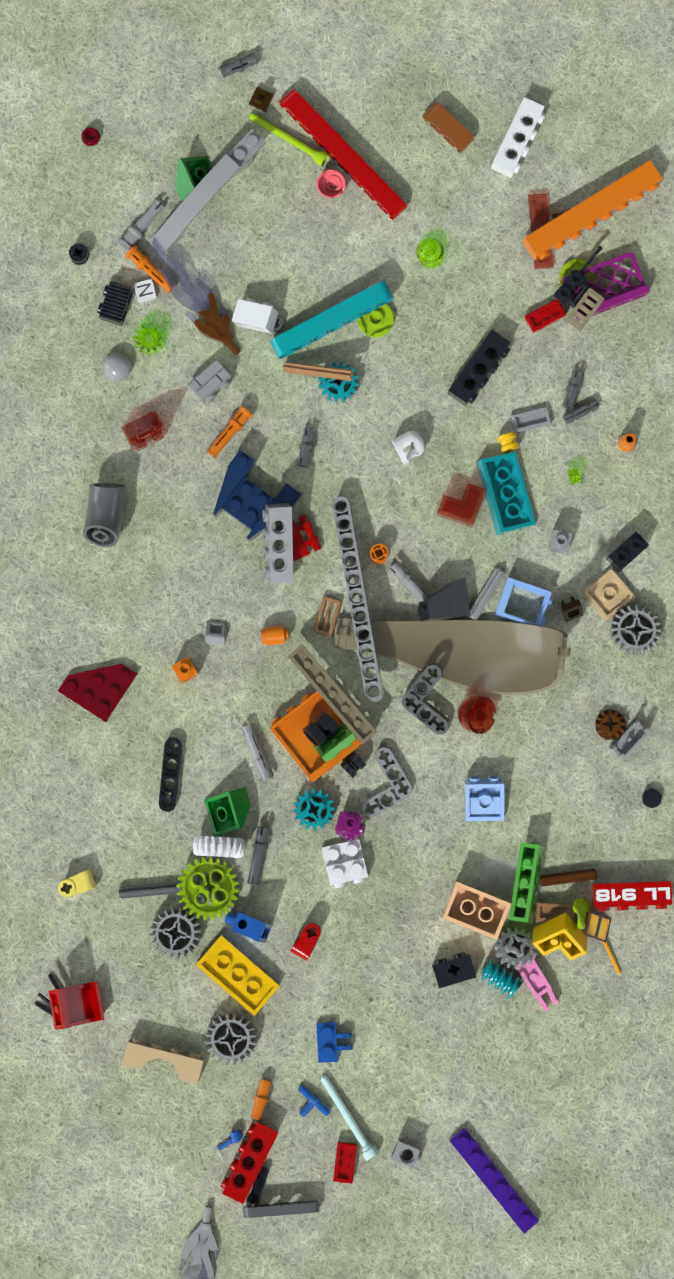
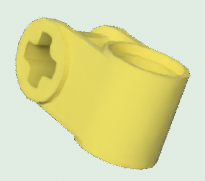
M91 870L80 872L73 877L61 881L58 884L59 894L64 897H70L96 888ZM64 883L72 885L69 894L66 891H62Z

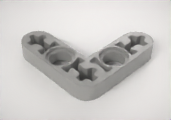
M380 748L376 752L375 758L391 787L363 804L362 813L368 818L375 817L406 799L412 793V786L388 748ZM380 752H388L389 756L387 758L389 762L393 760L395 764L389 765L384 769L383 765L387 764L385 760L379 759L381 756ZM392 767L399 770V776L395 779L388 775V771ZM401 777L405 779L401 781L403 786L409 787L407 790L408 794L406 795L398 792L400 790L398 783L396 786L393 784V782L398 781ZM384 794L392 796L391 804L385 805L382 803L381 798ZM378 798L379 804L383 809L379 810L378 806L374 809V814L366 813V805L370 804L372 806L376 804L374 799Z

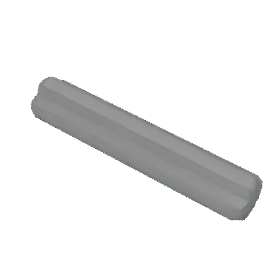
M496 568L470 608V616L468 617L473 620L478 619L504 577L505 573L502 570Z

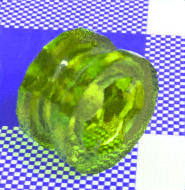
M573 467V470H566L572 486L576 482L581 483L577 467Z

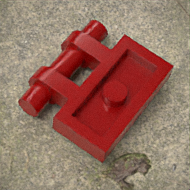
M306 514L299 517L302 523L299 526H296L295 521L292 520L293 562L310 555L307 547L312 546L315 552L322 549L319 543L320 539L315 535L312 529L313 524L311 520H308ZM304 530L309 538L305 542L300 534Z

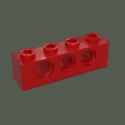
M258 1120L255 1124L251 1123L247 1131L249 1137L246 1142L242 1141L238 1149L240 1155L238 1159H233L229 1167L232 1171L229 1177H224L220 1185L223 1188V1195L244 1204L279 1133L278 1130ZM256 1138L263 1141L259 1148L252 1146V1141ZM247 1156H251L254 1159V1162L249 1166L243 1163V1159ZM242 1174L245 1176V1180L242 1183H236L234 1177Z

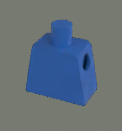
M228 912L225 918V923L233 926L232 931L262 943L266 942L272 928L271 924L239 912L238 915ZM245 921L247 922L246 928L243 926Z

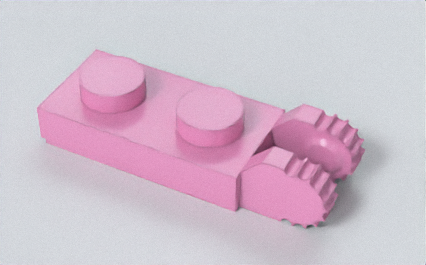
M532 959L531 965L526 963L525 968L518 965L517 970L544 1011L548 1010V1006L543 1001L541 995L546 992L550 996L552 1003L555 1005L559 1003L551 990L550 984L534 959Z

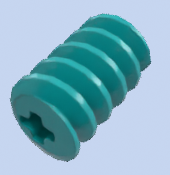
M491 958L480 973L482 974L481 981L488 978L487 985L495 983L494 990L501 987L500 994L508 992L507 999H509L517 992L523 980L518 983L519 976L512 978V971L505 974L506 967H502L499 970L500 963L497 962L492 965L494 959Z

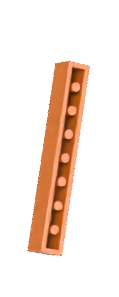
M649 160L527 235L522 243L534 261L539 258L543 260L550 255V251L553 249L559 250L566 245V241L570 239L572 241L576 240L582 235L581 232L586 229L588 231L592 230L600 220L606 221L613 216V212L617 210L619 212L623 211L629 206L628 203L631 201L637 202L644 197V193L647 191L651 193L658 189L663 178L652 161Z

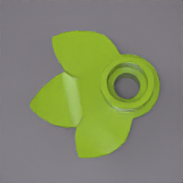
M581 896L575 899L573 910L578 915L577 929H582L583 933H585L588 921L587 912L590 911V901L585 896Z

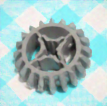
M637 604L634 605L633 610L628 605L626 607L627 612L623 608L619 610L622 616L619 614L614 615L618 621H611V624L616 626V628H610L609 631L616 634L610 638H617L618 641L614 643V646L621 644L620 652L627 648L626 655H629L631 650H633V656H637L638 650L641 655H645L644 648L651 652L650 645L656 647L657 643L654 640L661 639L660 636L656 635V633L662 632V629H656V626L661 625V622H654L658 616L654 615L651 617V609L647 613L644 612L646 606H642L639 611ZM633 615L631 626L621 627L623 620ZM639 616L647 620L650 628L641 625ZM636 624L640 630L644 631L634 635L630 629H633ZM621 633L630 635L632 645L623 639ZM642 634H651L645 644L638 646Z
M172 907V913L170 914L168 909H164L165 916L161 913L157 914L160 921L153 919L157 926H150V929L155 930V933L149 934V937L156 938V940L151 942L152 945L158 943L159 946L156 947V952L161 948L163 949L161 956H165L166 952H168V959H172L173 954H175L176 960H179V953H182L183 957L186 958V950L192 954L194 951L191 946L196 948L199 946L194 941L201 940V937L196 936V933H201L202 929L196 930L195 926L200 925V922H192L196 916L193 915L189 918V910L182 914L183 908L180 907L178 913H176L175 907ZM170 917H176L172 928L161 927L165 920ZM182 919L189 924L191 933L182 930ZM177 927L178 932L185 936H177V939L174 940L173 934L166 931L174 930ZM160 933L169 936V948L161 941ZM180 938L190 939L184 948L175 949Z
M226 1012V1019L220 1014L218 1016L220 1022L213 1019L212 1022L215 1024V1027L212 1025L207 1027L212 1031V1033H205V1036L211 1037V1040H206L205 1044L212 1045L207 1048V1051L214 1050L215 1052L211 1057L215 1058L218 1054L220 1057L217 1062L219 1063L223 1058L226 1059L225 1065L229 1064V1059H232V1064L236 1065L237 1058L240 1063H243L244 1059L242 1056L244 1055L249 1059L250 1055L247 1051H255L250 1045H257V1041L252 1040V1038L257 1037V1033L251 1034L250 1032L255 1029V1026L248 1027L247 1025L251 1020L248 1019L244 1023L242 1020L245 1015L243 1014L240 1019H237V1012H234L233 1018H230V1013ZM226 1023V1034L215 1038L217 1029ZM232 1023L239 1024L246 1033H236L233 1030ZM230 1031L233 1037H241L233 1041V1049L230 1041L223 1040L228 1037ZM247 1039L246 1047L236 1054V1043ZM216 1044H226L230 1055L219 1050Z

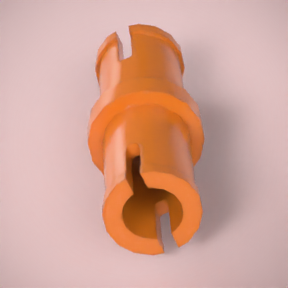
M260 1079L257 1094L253 1098L255 1102L250 1118L262 1121L266 1103L268 1104L269 1102L267 1098L272 1082Z

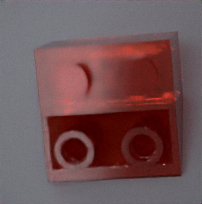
M156 410L121 427L132 450L137 449V451L146 448L147 443L153 440L154 442L162 440L164 435L167 434Z

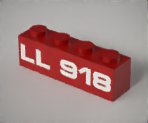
M671 881L592 884L593 907H597L598 911H609V907H617V910H629L628 906H636V910H647L648 906L656 905V909H667V905H672Z

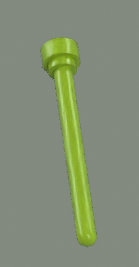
M253 112L249 114V118L313 157L317 165L323 167L327 161L329 153L324 150L316 151Z

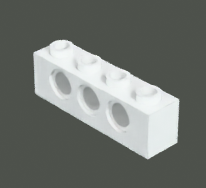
M524 97L492 163L491 169L511 178L514 173L518 174L522 165L519 161L522 156L526 157L530 148L527 145L530 140H534L538 132L535 128L538 123L542 124L546 114L543 113L545 106ZM529 119L532 121V124L526 125L523 123V120ZM515 136H522L524 138V141H517L515 139ZM514 152L516 157L509 158L507 153Z

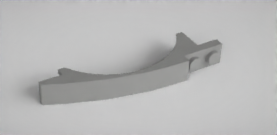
M251 129L200 181L149 243L164 255L181 239L195 217L215 194L233 177L253 163V156L266 144V141Z

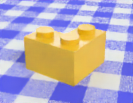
M567 913L533 928L532 944L543 956L557 949H561L570 961L587 954L588 937L584 935L581 929H577V925Z

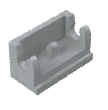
M633 720L625 729L623 735L616 739L608 748L623 761L651 731L644 728L638 720Z

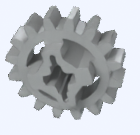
M515 927L514 931L507 928V934L501 932L500 938L496 940L497 944L495 945V951H498L496 957H502L500 963L507 962V968L514 965L515 969L518 968V965H521L522 968H525L526 963L531 965L532 959L536 957L535 952H537V948L532 944L533 939H530L532 933L530 932L526 935L524 928L520 932L517 927ZM529 949L528 954L524 956V953Z

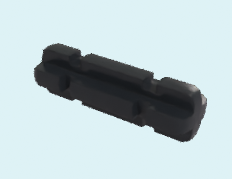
M262 1166L253 1184L252 1194L249 1196L248 1203L258 1205L259 1195L262 1193L266 1181L265 1177H267L269 1172L268 1168Z

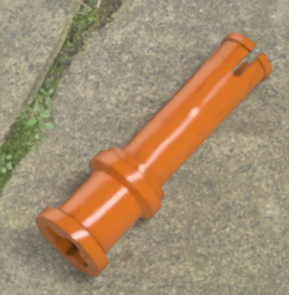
M134 245L125 257L127 259L130 258L139 270H144L169 294L176 287V284L151 262L149 256H146L138 249V245Z
M241 405L238 407L239 410L234 417L229 418L227 427L206 450L215 459L236 432L242 431L243 425L249 418L253 417Z

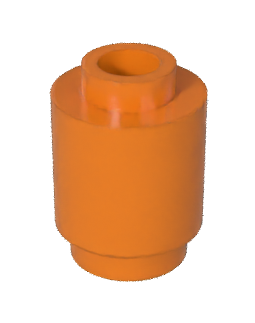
M276 625L261 629L262 644H267L268 646L286 644V640L289 639L288 628H284V625Z

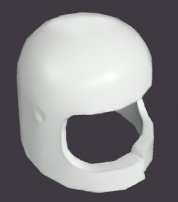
M413 430L407 431L392 440L403 465L408 464L410 459L422 455L425 450L423 438L418 432ZM413 444L414 448L404 453L403 448Z

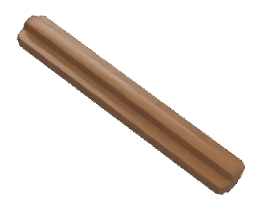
M290 361L284 362L283 370L287 373L351 381L354 375L350 369Z

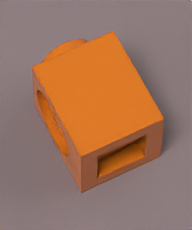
M188 656L172 665L182 684L199 675Z

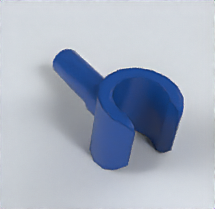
M241 1130L230 1132L231 1139L217 1146L218 1150L220 1151L232 1143L239 1142L242 1139Z

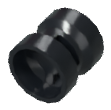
M353 751L349 755V759L343 761L340 766L354 778L357 775V771L363 769L366 763Z

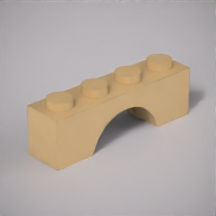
M133 1038V1041L127 1042L122 1065L141 1070L150 1060L165 1059L174 1065L180 1080L198 1084L204 1059H201L200 1054L190 1052L189 1055L181 1054L182 1050L171 1048L169 1051L163 1049V1045L152 1043L149 1046L144 1044V1040Z

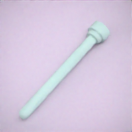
M323 1075L321 1082L361 1144L363 1157L366 1161L379 1153L378 1149L372 1143L369 1144L331 1081L326 1075Z

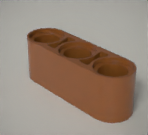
M435 102L422 115L423 119L426 122L429 121L431 123L430 126L437 133L442 134L443 138L453 148L456 147V151L462 153L474 140L473 135L438 102Z

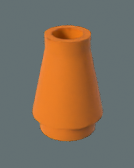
M632 433L623 434L618 439V446L624 452L633 451L637 445L636 438ZM626 438H628L629 440H632V442H631V443L627 442V441H626Z

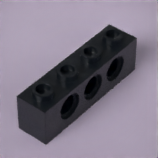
M491 330L449 388L447 394L465 407L468 403L473 404L478 397L476 394L478 389H483L488 383L489 379L487 377L490 372L494 374L500 366L498 364L500 358L505 359L511 349L508 348L510 341L494 330ZM493 350L496 353V357L489 358L486 352ZM481 365L486 371L478 373L475 367ZM472 381L475 386L469 389L465 387L464 383Z

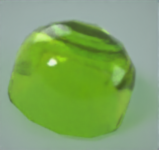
M429 237L417 245L416 256L424 267L434 269L441 266L444 262L445 249L438 239Z

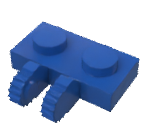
M336 1022L316 1023L318 1063L338 1062L337 1050L353 1049V1045L350 1044L337 1046V1038L348 1039L352 1037V1033H336Z

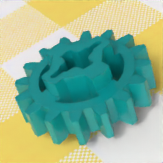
M340 361L339 366L332 362V367L349 369L350 364L344 367L342 361ZM356 375L353 376L351 381L340 380L342 381L341 386L335 383L336 379L331 378L326 381L327 378H318V382L322 383L318 385V388L324 389L321 395L325 396L327 394L328 401L334 398V403H337L338 399H341V402L344 403L346 397L351 400L350 394L356 395L357 391L354 388L359 387V383L355 382L359 379ZM351 384L349 390L344 392L346 385ZM333 389L337 392V394H334L329 390Z
M314 789L311 790V794H308L305 790L304 797L298 796L300 802H294L298 806L297 809L293 810V812L298 813L295 820L301 819L299 825L302 826L305 823L307 830L310 826H313L314 831H316L317 826L324 829L323 823L329 825L330 822L327 819L334 817L330 814V811L335 810L334 807H330L333 800H327L328 794L322 796V790H319L318 794L315 793ZM312 797H318L322 799L323 802H314ZM306 800V810L301 812V806L303 802ZM310 801L312 805L314 804L315 807H319V810H317L319 818H316V815L313 813H309L308 810L311 809ZM327 808L326 816L322 820L320 816L323 809ZM312 817L316 823L308 822L304 818Z

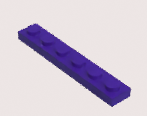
M465 1128L449 1140L524 1234L539 1222Z

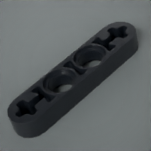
M175 737L167 739L164 745L159 807L165 812L173 811L177 803L182 743ZM173 740L179 745L174 751V754H178V758L173 756L166 757L167 753L171 754V748L168 747V744H171ZM168 760L176 761L177 767L175 770L170 771L166 768ZM167 779H173L175 782V786L171 790H167L164 787V782ZM163 791L167 793L174 792V797L170 795V801L173 802V805L169 806V809H165V805H162V801H166L167 795H163Z

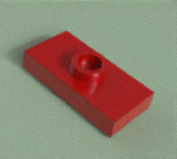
M555 299L524 316V319L534 334L564 318L567 314L560 302Z
M337 1142L333 1182L353 1183L357 1143Z

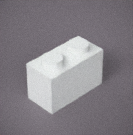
M246 298V300L238 299L232 321L237 326L272 334L279 312L273 308L274 305L267 302L259 304L249 298Z

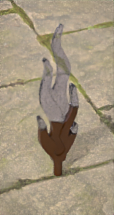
M153 239L152 247L156 257L175 273L181 287L175 283L173 277L166 269L158 268V271L164 275L172 295L183 306L201 316L205 323L191 312L187 311L185 315L193 322L200 333L223 345H227L235 356L241 351L232 340L230 319L226 309L223 306L220 307V318L216 299L210 288L199 278H196V284L204 291L205 295L200 292L190 281L183 265L162 253L156 240Z

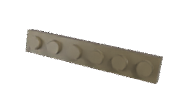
M303 644L288 655V658L362 745L377 733L374 727Z

